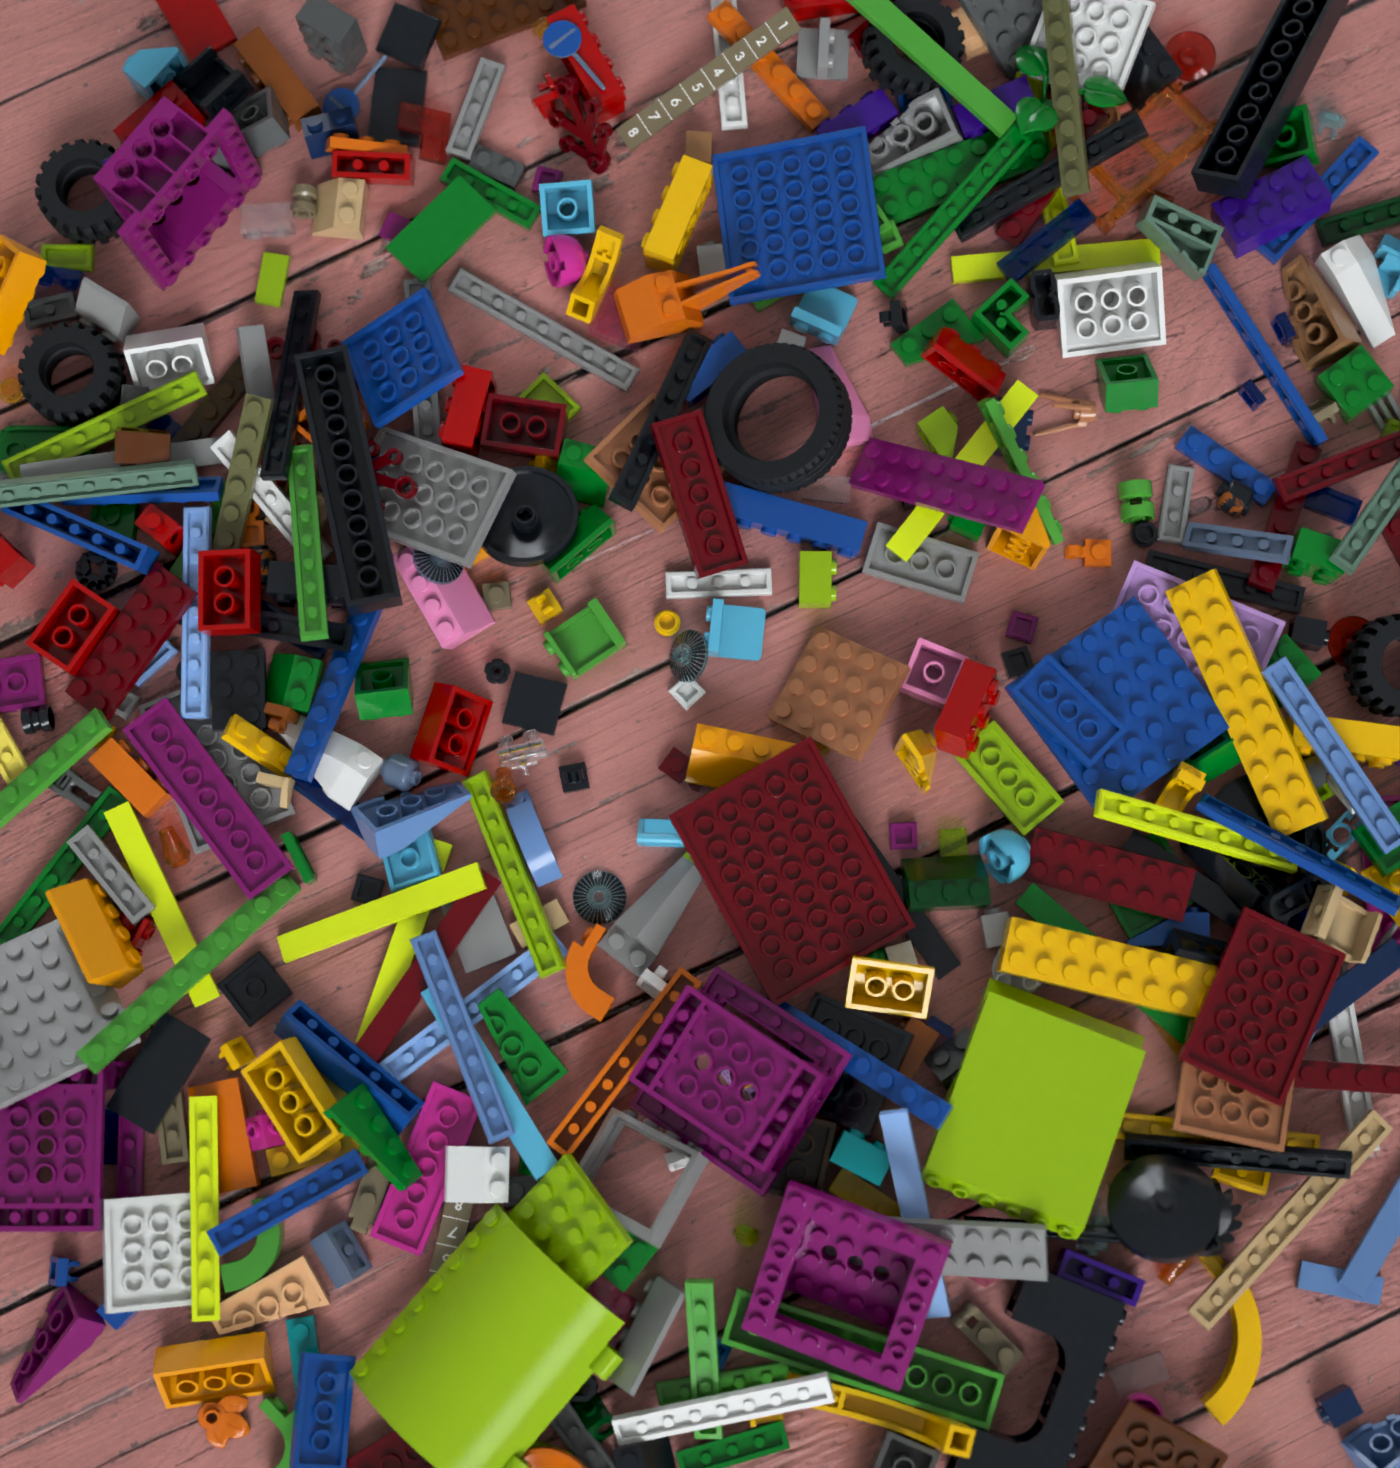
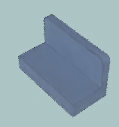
M343 1220L310 1241L312 1248L337 1289L373 1267L346 1220Z

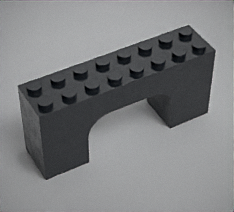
M1048 1271L1047 1281L1017 1280L1005 1314L1012 1320L1051 1335L1058 1348L1057 1365L1034 1424L1025 1432L1016 1435L1003 1434L991 1428L986 1430L963 1422V1424L976 1430L970 1457L964 1458L951 1454L947 1468H1066L1068 1460H1073L1076 1454L1078 1444L1075 1441L1078 1432L1083 1433L1086 1427L1088 1417L1085 1416L1088 1405L1093 1406L1096 1400L1098 1390L1095 1389L1098 1378L1103 1379L1107 1369V1363H1105L1108 1352L1112 1353L1115 1348L1117 1336L1114 1335L1117 1326H1122L1125 1321L1127 1310L1124 1307L1126 1304L1062 1278Z

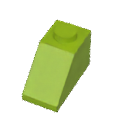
M942 406L919 421L915 431L931 453L953 458L958 420L951 410L947 411Z

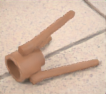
M1040 392L1039 396L1042 398L1065 402H1054L1052 406L1055 408L1071 409L1072 419H1077V422L1036 431L1033 435L1038 437L1073 428H1086L1087 422H1095L1096 402Z

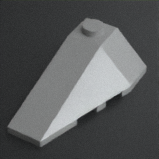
M939 88L914 99L908 105L909 108L899 118L896 117L890 123L891 126L880 137L877 136L869 144L873 175L965 141L958 123Z

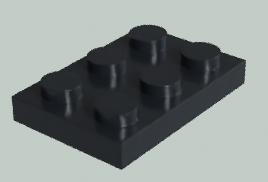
M263 648L210 651L212 731L224 732L230 717L235 713L260 730L268 729V715L263 712L267 703L266 650Z

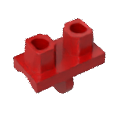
M549 72L543 74L545 82L538 84L537 87L539 92L547 89L550 92L531 101L533 107L538 108L544 120L548 119L549 114L556 111L552 101L560 98L555 86L561 75L552 78ZM575 94L576 99H577V101H578V103H579L578 95ZM561 97L566 110H569L565 97Z

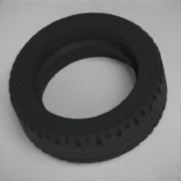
M768 343L756 346L754 349H749L745 353H741L737 358H734L731 363L725 366L724 370L719 373V376L713 382L714 384L709 390L710 393L707 395L703 416L718 463L743 484L755 490L767 491L768 493L797 491L802 487L805 488L815 483L819 478L821 479L831 470L832 466H835L837 460L842 456L852 429L851 400L840 377L823 359L809 349L806 350L802 346L789 345L788 343H773L771 345ZM784 376H794L802 379L812 387L819 400L818 420L811 436L801 448L785 458L763 461L751 456L742 447L738 439V420L746 400L758 387L772 379Z

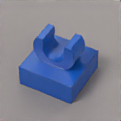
M51 1255L48 1283L53 1286L66 1287L67 1281L77 1282L79 1277L69 1276L68 1270L72 1266H80V1263L75 1260H69V1258L64 1256Z

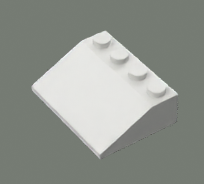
M1156 261L1054 274L1056 278L1054 294L1060 304V315L1056 323L1062 358L1166 344L1162 266Z

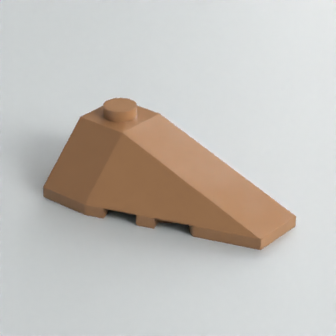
M1304 254L1298 255L1281 269L1285 297L1289 301L1291 311L1289 322L1290 325H1293L1295 335L1293 347L1304 370L1308 371L1342 359L1362 344L1351 320Z

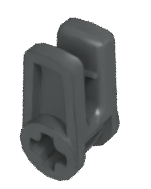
M70 768L48 787L86 812H89L93 805L86 801L85 797L77 795L74 792L75 787H80L89 796L97 799L103 794L101 790L84 780L81 775Z

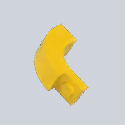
M602 225L598 228L587 267L579 283L571 292L566 315L588 324L594 319L617 271L622 256L621 248L625 237L624 234Z
M1181 761L1164 783L1153 804L1182 812L1193 795L1202 790L1206 783L1204 781L1206 774Z

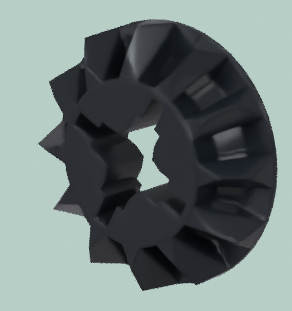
M88 551L82 553L81 558L76 561V571L74 573L79 583L89 590L100 591L108 588L115 581L118 574L117 562ZM90 562L96 564L97 566L100 564L102 565L99 568V570L101 571V575L103 577H100L95 573H92L90 575V572L92 571Z

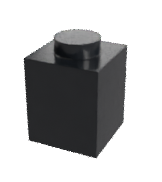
M1296 615L1289 621L1287 635L1300 649L1317 652L1324 645L1328 644L1330 630L1327 629L1328 621Z

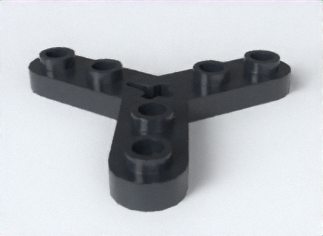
M1320 822L1298 831L1299 843L1326 856V832ZM1298 866V880L1267 896L1262 904L1263 914L1277 922L1285 921L1310 907L1315 894L1312 890L1316 891L1318 885L1331 884Z

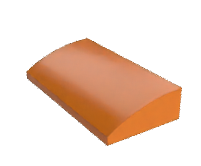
M242 1077L187 1088L189 1097L217 1096L218 1194L261 1185L255 1151H251L250 1141L246 1133L247 1125L245 1119L249 1118Z

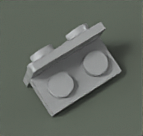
M821 17L819 28H801V31L798 32L796 76L799 79L846 81L848 78L849 40L847 37L850 35V31L830 28L831 18Z

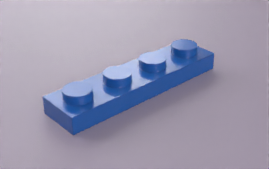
M1190 425L1174 448L1221 481L1228 484L1232 479H1238L1254 490L1253 498L1256 499L1255 504L1261 508L1275 491L1270 478L1192 425Z

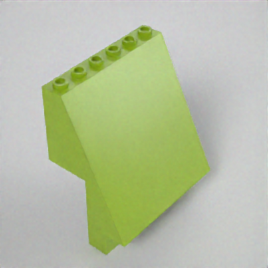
M990 978L982 992L958 1073L943 1099L954 1107L941 1129L937 1130L934 1128L921 1170L923 1181L931 1187L948 1190L959 1198H968L976 1201L985 1208H994L1002 1211L1011 1218H1020L1031 1224H1046L1048 1230L1058 1233L1059 1236L1065 1239L1077 1240L1085 1229L1146 1051L1142 1049L1144 1036Z

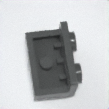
M967 1026L924 1058L925 1063L941 1081L946 1090L949 1089L958 1073L970 1035V1029Z

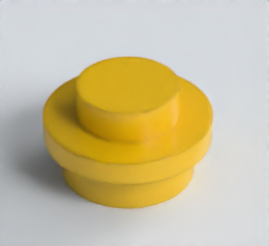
M663 610L656 615L654 626L660 635L672 636L679 631L681 621L676 612Z

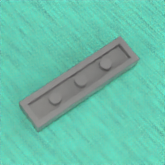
M482 57L480 58L447 145V155L470 162L505 74V65Z
M86 825L67 841V844L132 924H138L157 908L91 826Z

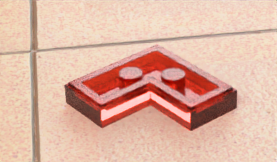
M401 102L399 104L396 129L421 135L418 160L439 165L446 163L451 113Z

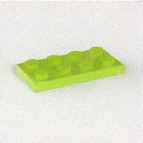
M993 720L987 725L986 729L980 731L978 735L980 737L978 748L975 753H970L968 760L953 755V757L1023 837L1065 801L996 721Z

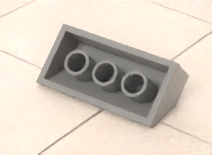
M660 1274L657 1275L656 1279L650 1277L643 1290V1293L647 1294L643 1304L637 1302L630 1315V1318L634 1319L630 1329L624 1327L617 1343L621 1344L618 1352L624 1357V1360L608 1378L633 1397L685 1299V1288Z

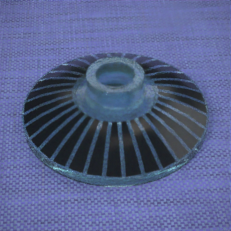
M417 549L413 550V562L417 571L422 577L432 583L442 585L452 583L463 571L464 566Z
M688 629L681 632L675 638L670 649L669 665L673 676L677 680L685 683L693 682L700 677L706 667L708 645L705 637L699 631Z
M594 871L586 874L578 881L574 888L573 904L575 910L582 919L592 924L603 925L616 920L626 905L627 896L624 885L615 875L606 871ZM597 892L604 894L602 902L594 900V895Z

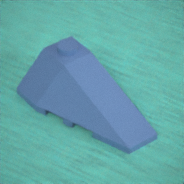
M458 781L427 787L424 793L409 794V791L400 793V798L385 800L384 796L377 797L351 807V812L367 847L380 859L406 848L472 797L471 793Z
M1393 1413L1386 1416L1384 1421L1373 1425L1370 1422L1363 1424L1340 1441L1356 1468H1400V1415L1396 1416Z

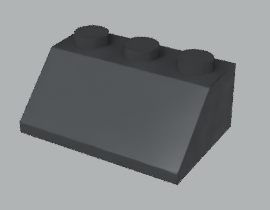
M271 86L244 99L230 112L254 158L261 157L266 151L276 146H281L290 139L289 122ZM210 118L205 121V128L212 122ZM218 147V151L212 159L227 173L232 169Z

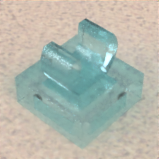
M1321 108L1317 117L1318 121L1321 122L1317 127V134L1321 135L1325 127H1331L1330 139H1335L1338 133L1337 128L1344 129L1347 117Z

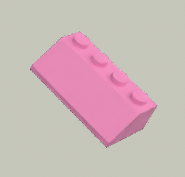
M407 546L393 555L394 564L442 648L453 650L496 623L464 566L462 567L461 574L455 580L452 579V581L444 583V567L446 569V567L452 566V562L429 554L430 556H424L430 557L425 560L431 559L427 563L432 561L436 565L434 570L437 566L438 569L440 567V575L441 567H443V583L439 582L440 575L438 582H436L435 578L434 580L430 579L432 574L427 578L428 572L425 575L422 573L425 569L419 570L420 567H417L415 559L418 558H414V555H418L414 554V551L417 549Z

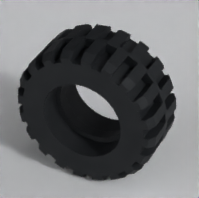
M889 0L961 64V57L965 52V45L961 43L965 39L963 30L958 29L961 22L957 16L953 17L951 15L953 10L949 5L944 7L940 4L941 0ZM870 21L868 22L862 35L864 42L861 44V54L866 55L862 62L864 68H869L871 71L868 75L872 81L877 80L880 83L878 86L880 89L892 91L891 96L899 98L902 94L905 95V100H913L917 95L920 97L931 90L942 88L919 65L903 60L896 52L893 42Z
M84 139L75 140L73 145H70L68 142L62 144V149L58 152L53 150L49 154L50 160L42 162L40 169L43 172L42 174L38 173L35 180L39 186L35 188V197L39 201L38 206L45 218L64 238L69 237L72 242L80 244L82 240L85 244L95 245V241L105 244L110 242L109 238L112 236L116 239L120 236L117 231L124 224V221L107 198L99 206L86 211L73 210L69 208L67 202L69 191L75 182L84 176L97 174L104 166L102 160L116 152L113 146L107 143L101 145L99 140L90 139L89 143H86Z
M66 322L57 323V328L52 329L51 326L44 328V334L40 337L35 334L31 338L33 341L32 345L24 347L22 353L25 355V358L19 359L18 368L22 371V373L18 374V382L23 386L21 391L29 401L28 403L48 421H53L59 426H66L68 424L72 428L118 406L115 400L117 397L121 398V385L126 384V375L122 372L125 366L117 350L96 329L90 326L84 327L81 323L72 322L71 327ZM74 355H84L91 358L94 364V372L86 388L70 396H60L53 392L51 388L52 373L62 360Z
M1400 613L1378 617L1363 624L1362 629L1356 630L1352 635V639L1355 641L1347 643L1345 651L1349 652L1348 657L1343 658V666H1347V673L1343 675L1345 681H1349L1351 687L1348 688L1351 695H1357L1359 697L1357 703L1362 707H1369V712L1376 715L1382 714L1383 717H1400V691L1388 683L1382 671L1384 650L1391 641L1396 640L1400 642Z

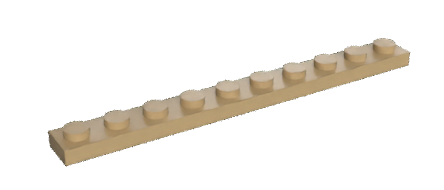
M1371 1109L1333 1150L1352 1151V1175L1389 1135L1393 1128L1374 1109ZM1308 1176L1186 1311L1209 1331L1347 1179Z

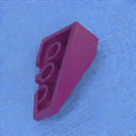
M67 1283L66 1287H60L48 1304L45 1312L49 1315L43 1328L37 1327L34 1333L36 1337L31 1352L24 1354L10 1383L18 1403L24 1402L91 1347L106 1326L104 1318L97 1312L99 1307L70 1283Z

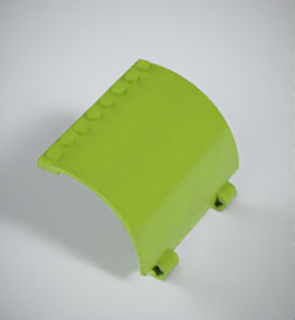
M496 1203L466 1236L458 1248L447 1258L438 1271L430 1277L425 1286L411 1299L405 1309L392 1321L391 1325L374 1342L372 1347L349 1373L379 1414L411 1447L435 1468H531V1465L522 1455L593 1372L606 1381L624 1360V1357L608 1342L625 1322L602 1305L555 1264L517 1226L506 1210Z

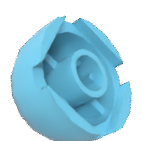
M999 829L981 837L979 853L980 855L985 853L989 863H984V865L996 881L1001 884L1005 882L1010 884L1025 874L1030 865V845L1024 837L1009 829Z

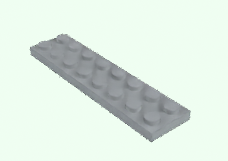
M888 1216L953 1242L941 1275L1034 1281L1048 1280L1046 1224ZM825 1246L826 1254L830 1256L837 1254L833 1246ZM849 1257L853 1265H863V1260L860 1257ZM877 1266L875 1268L878 1272H889L884 1266Z

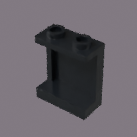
M211 46L205 48L173 78V82L211 120L223 108L231 112L255 90L245 75L239 69L234 70L225 63Z

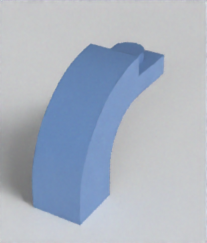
M526 789L503 799L511 826L537 886L540 887L562 878L558 862L547 840L528 790Z

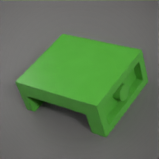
M597 598L588 602L586 608L552 631H545L543 633L546 639L542 642L550 655L554 653L561 661L557 664L565 677L570 675L573 680H576L626 646L625 639Z

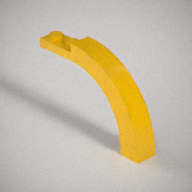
M1219 1255L1210 1257L1196 1256L1214 1279L1224 1269L1222 1267L1224 1261ZM1250 1288L1229 1309L1232 1321V1344L1229 1358L1218 1381L1200 1399L1214 1419L1222 1426L1235 1415L1244 1403L1256 1379L1262 1350L1261 1323L1257 1305Z
M788 1371L786 1380L804 1377L805 1375ZM831 1382L835 1395L834 1403L810 1407L872 1423L920 1440L943 1453L964 1458L970 1457L976 1433L975 1429L950 1417L840 1382Z

